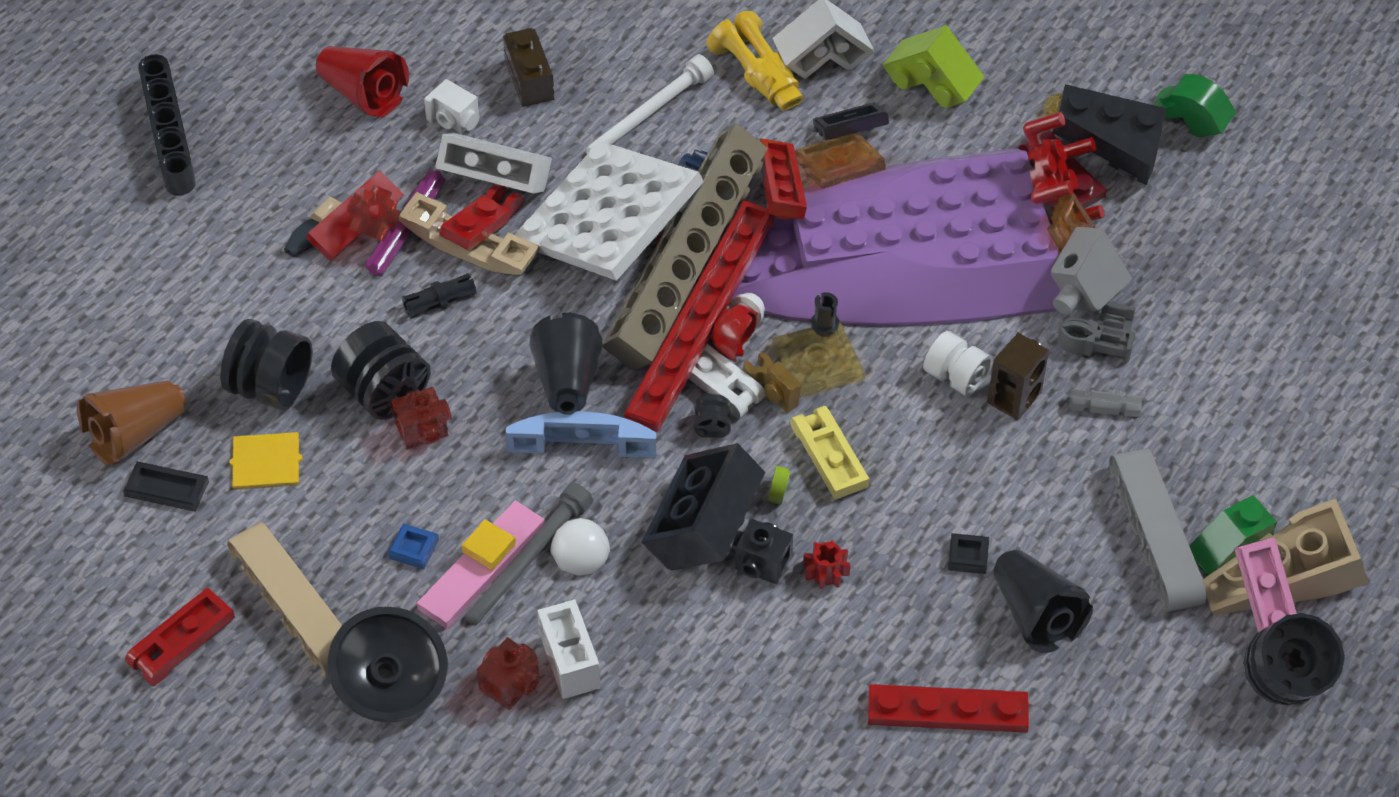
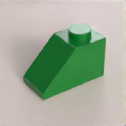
M1254 495L1223 510L1189 545L1196 564L1206 576L1210 575L1236 557L1234 548L1258 542L1268 533L1273 535L1277 521Z

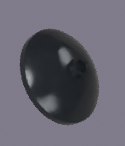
M375 607L354 615L337 631L329 649L327 668L329 679L336 695L350 710L364 718L377 722H400L421 714L435 702L446 681L448 658L441 637L425 619L402 608ZM388 669L392 676L382 678L378 674V670Z

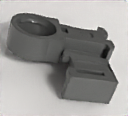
M1107 302L1102 307L1100 320L1104 321L1103 325L1082 318H1068L1060 325L1058 344L1063 350L1072 354L1091 356L1092 352L1107 354L1124 359L1123 364H1127L1130 360L1135 332L1131 331V326L1136 308ZM1077 332L1083 334L1085 338H1077L1068 333Z

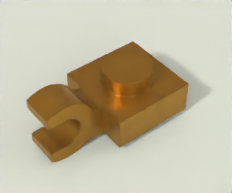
M761 352L758 354L757 361L760 367L753 366L748 360L744 362L743 371L757 382L765 384V394L773 404H778L786 413L798 407L802 384L779 361L773 364L770 357Z

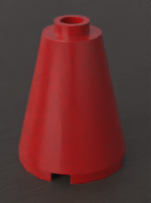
M328 46L320 52L316 59V72L319 77L365 114L383 118L401 104L403 97L399 95L403 86L408 87L409 68L405 59L395 52Z

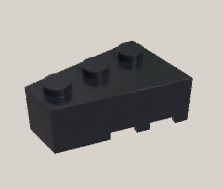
M1065 84L1057 108V113L1062 112L1064 115L1065 125L1054 128L1052 132L1069 143H1075L1092 137L1096 143V151H1093V153L1109 161L1108 165L1118 170L1121 168L1137 177L1138 182L1147 185L1155 166L1167 108Z

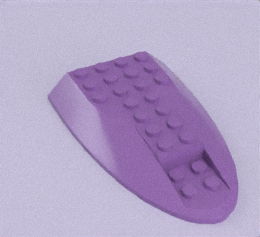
M1013 148L927 159L852 174L803 188L807 204L804 220L797 218L783 220L776 217L731 301L739 294L753 293L762 300L765 307L764 314L786 320L811 322V318L815 314L816 296L819 295L821 297V293L829 292L838 299L836 315L839 318V325L912 326L964 323L1058 311L1052 302L1059 294L1060 289L1051 276V269L1059 257V252L1043 203L1035 204L1031 200L1034 186L1030 176L1032 167L1026 151ZM767 202L760 205L768 208ZM724 230V231L722 232V234H721V236H720L719 239H722V237H723V235L725 234L726 230ZM711 257L708 258L707 262L705 263V266H707Z

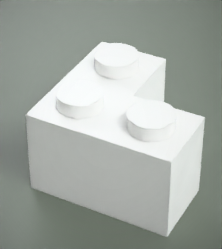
M828 0L816 1L773 37L785 66L804 79L829 59H832L846 70H850L874 52L861 23Z

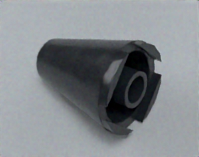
M568 312L562 313V318L552 320L551 315L547 316L534 325L529 336V346L549 406L555 412L569 415L582 410L586 404L602 350V336L599 333L597 324L584 315Z
M1022 550L1007 551L997 559L993 570L994 577L1025 642L1032 650L1040 653L1053 652L1059 649L1054 644L1055 642L1067 636L1073 641L1082 633L1093 614V606L1089 602L1090 596L1084 589Z

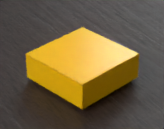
M484 519L461 545L462 553L493 571L514 548L516 538Z

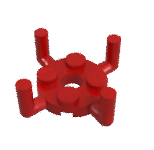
M1058 112L1026 122L1023 126V131L1030 145L1028 160L1035 158L1036 169L1030 171L1034 186L1031 200L1035 204L1043 203L1044 206L1051 204L1050 210H1058L1063 224L1070 228L1105 217L1102 205L1076 212L1071 207V196L1073 190L1077 189L1078 182L1072 169L1068 170L1065 161L1096 151V143L1092 137L1063 146L1059 139L1043 140L1040 135L1041 132L1065 125L1063 113Z

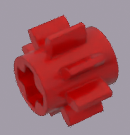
M833 540L820 544L814 542L813 554L804 553L803 566L806 567L805 579L807 581L814 579L819 583V589H823L825 585L832 584L837 588L840 587L841 576H850L851 564L847 562L848 550H841Z

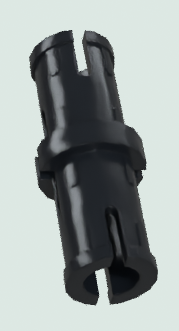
M466 273L442 283L436 281L431 283L429 288L402 296V303L405 310L409 311L407 312L409 318L438 307L440 309L447 308L449 303L477 294L473 278L470 279L471 274Z

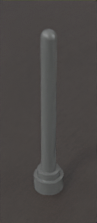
M571 482L560 494V507L467 612L466 620L469 624L476 625L484 618L554 537L556 530L566 523L570 517L584 514L591 506L593 498L583 486Z

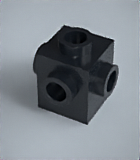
M751 518L744 531L739 530L732 543L731 551L735 553V569L748 577L761 578L778 584L792 557L794 534L781 530L772 523L760 522Z

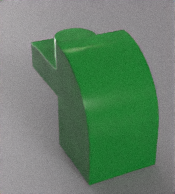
M1184 74L1176 87L1169 86L1161 90L1153 104L1167 108L1164 119L1183 117L1191 133L1197 137L1222 134L1236 114L1225 92L1210 79L1196 74Z

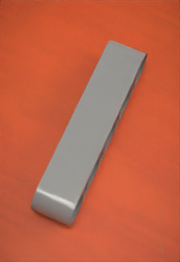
M1145 448L1110 455V474H1115L1118 482L1115 484L1122 504H1126L1130 512L1126 515L1134 535H1139L1142 543L1139 545L1146 566H1151L1154 576H1151L1158 597H1163L1166 607L1163 610L1171 612L1204 605L1206 602V590L1202 576L1151 451Z

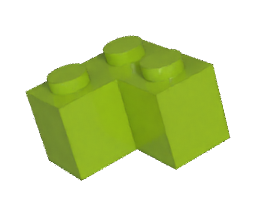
M947 25L901 40L882 64L899 88L904 90L924 83L933 95V98L944 108L966 102L985 77Z

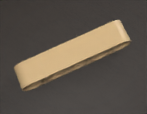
M262 521L227 540L228 548L234 559L238 557L241 560L243 571L254 585L259 584L263 590L261 595L273 611L278 610L283 616L281 619L282 623L294 638L298 636L303 643V646H301L302 650L314 665L319 664L324 671L321 675L327 677L329 649L334 636L342 624Z

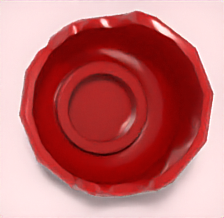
M737 305L725 310L715 321L712 333L714 347L723 356L736 363V356L742 357L744 355L742 345L749 340L756 330L758 312L746 305Z

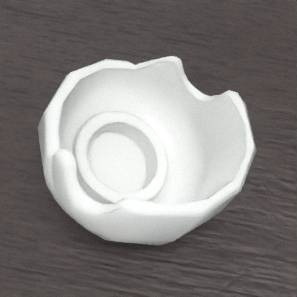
M578 518L567 521L556 530L550 553L562 571L581 576L593 574L605 564L610 552V545L604 530L598 524L588 519Z

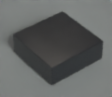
M951 533L948 570L986 574L989 537Z

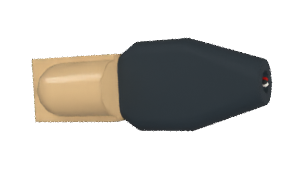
M332 197L323 202L310 215V219L305 220L293 231L284 247V252L294 258L313 247L314 245L306 238L308 232L335 210L341 202Z

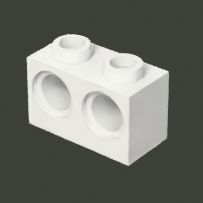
M576 600L537 610L539 636L562 699L600 689L599 662Z

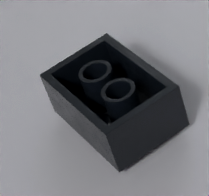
M739 443L685 455L641 543L669 570L724 561L730 553L731 544L738 529L745 521V515L752 500L759 492V485L766 472Z

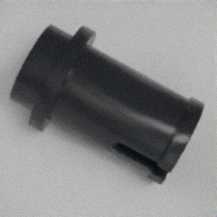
M829 292L821 293V297L819 295L816 296L815 314L811 318V328L821 337H829L839 328V318L836 315L838 299Z

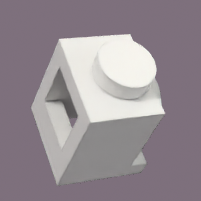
M447 79L424 98L426 120L432 123L437 119L438 123L445 129L452 128L463 134L466 130L471 131L474 129L479 121L478 97Z

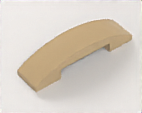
M418 192L415 193L399 214V221L432 246L493 272L520 275L539 251V245L509 232L504 239L491 234L468 251L440 236L441 225L453 217L447 214V205Z

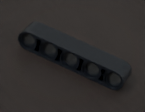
M151 54L140 60L138 64L139 74L164 186L170 194L182 196L190 193L196 186L192 161L169 62L163 55Z

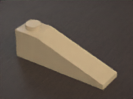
M1336 499L1298 512L1288 519L1290 524L1276 534L1268 533L1260 539L1262 541L1275 537L1293 602L1330 597L1369 583L1362 559ZM1237 556L1203 579L1206 597L1213 615L1251 609Z

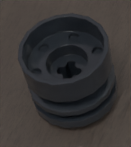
M245 319L231 335L224 351L220 372L222 388L228 393L240 394L246 399L257 397L261 404L282 411L290 409L309 376L313 355L311 340L306 336L288 330H282L277 333V330L272 325H262L257 320Z
M373 321L353 331L340 344L331 363L332 376L352 396H355V399L375 419L379 420L390 419L416 402L427 387L431 375L430 365L410 345H406V341L383 321Z
M1298 613L1286 615L1256 633L1246 647L1243 664L1246 679L1255 693L1268 702L1287 706L1303 703L1333 687L1342 674L1345 655L1342 641L1331 625L1317 616ZM1289 656V664L1294 668L1287 670V662L1282 659L1283 657Z

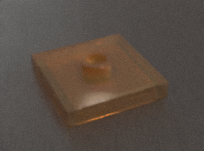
M859 133L822 141L795 150L798 164L822 189L886 170L885 158Z

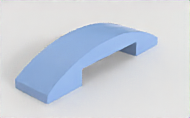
M576 411L573 414L566 415L554 412L530 417L506 427L507 452L545 454L546 442L618 444L619 456L656 458V432L637 422L610 414Z

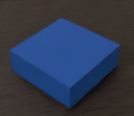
M403 523L388 552V557L391 560L424 570L439 541V535Z

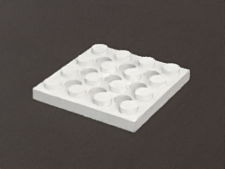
M599 141L555 191L547 197L535 213L526 220L515 235L539 245L538 253L617 281L704 181L698 171Z

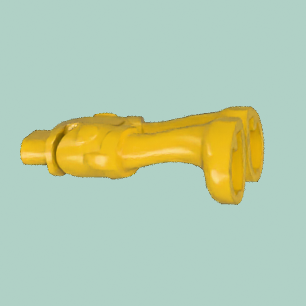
M743 11L735 17L734 25L729 19L722 21L712 30L707 38L706 46L709 51L715 55H722L731 51L745 70V81L765 96L771 104L776 103L782 111L799 105L804 100V96L798 90L799 83L794 78L791 69L785 66L780 53H774L761 34L763 28L761 18L753 11ZM744 42H750L760 58H756Z

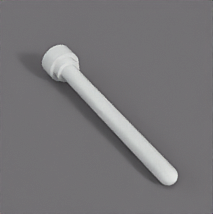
M700 54L694 56L686 62L682 75L586 148V153L588 154L599 141L613 145L688 86L705 83L714 75L710 62Z

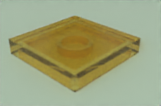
M840 320L838 330L829 337H821L809 327L772 338L771 344L780 363L802 384L800 398L865 380V371Z

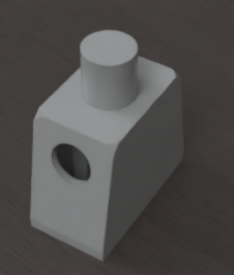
M1075 228L1051 269V276L1060 289L1059 294L1052 303L1056 310L1065 315H1069L1074 309L1098 311L1131 281L1132 277L1104 229Z

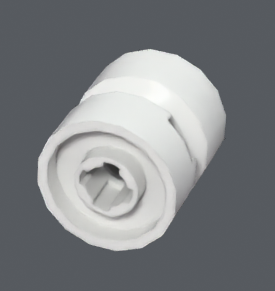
M945 331L929 349L924 360L923 369L940 381L949 379L951 388L966 397H970L985 381L991 369L993 358L976 346L967 348L966 340L951 331Z

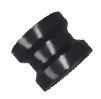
M706 394L699 397L695 401L694 406L695 414L697 415L694 420V431L696 434L705 438H723L727 436L731 431V420L728 418L731 413V402L729 399L718 394Z

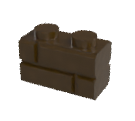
M528 28L503 35L505 62L521 106L525 107L555 100L553 74L536 29Z

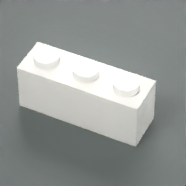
M451 133L442 134L435 168L530 193H538L545 190L552 158Z

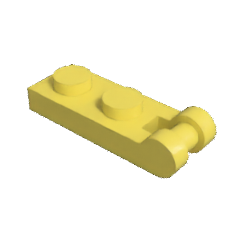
M827 406L816 408L813 414L805 417L803 414L790 418V424L794 433L801 440L835 500L869 487L868 475ZM820 427V429L816 431L812 430L814 428Z

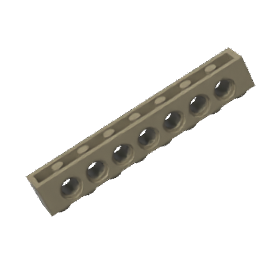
M737 123L722 131L716 137L698 170L704 182L670 220L603 341L602 348L632 370L636 371L646 365L651 366L661 348L660 346L673 327L679 311L683 309L692 287L698 282L706 268L705 263L713 255L721 241L719 238L722 232L728 228L735 216L734 210L736 206L747 197L750 191L748 187L750 180L764 166V162L761 160L768 148Z

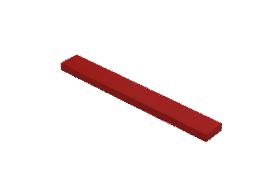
M745 200L742 201L624 413L625 419L637 422L659 433L711 338L715 321L728 307L776 219L775 215L769 214L768 208Z

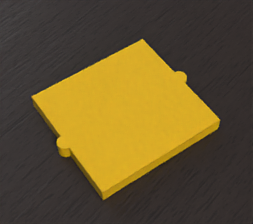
M299 432L233 436V458L229 460L230 466L233 467V489L299 485V462L303 460L302 455L299 454Z

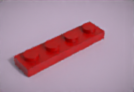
M760 138L759 141L768 148L761 160L764 162L761 174L769 214L783 220H791L793 218L804 220L807 204L793 143Z
M869 684L868 725L1028 733V692Z

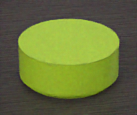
M776 465L767 502L778 505L782 504L790 475L789 468Z

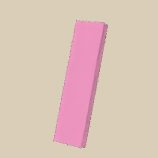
M515 500L493 523L516 538L514 548L493 571L463 554L417 602L418 610L448 629L545 524L544 518Z

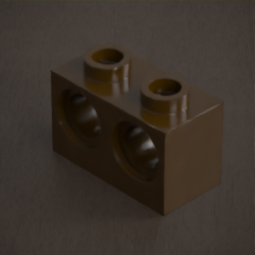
M1017 332L993 360L987 403L1018 421L1042 393L1049 349L1043 347L1038 341L1029 339Z

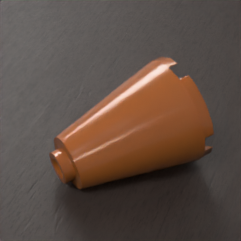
M168 380L88 393L77 401L79 426L82 433L90 432L94 440L93 443L88 444L91 450L101 462L111 465L120 462L183 414L186 397L179 385H174Z

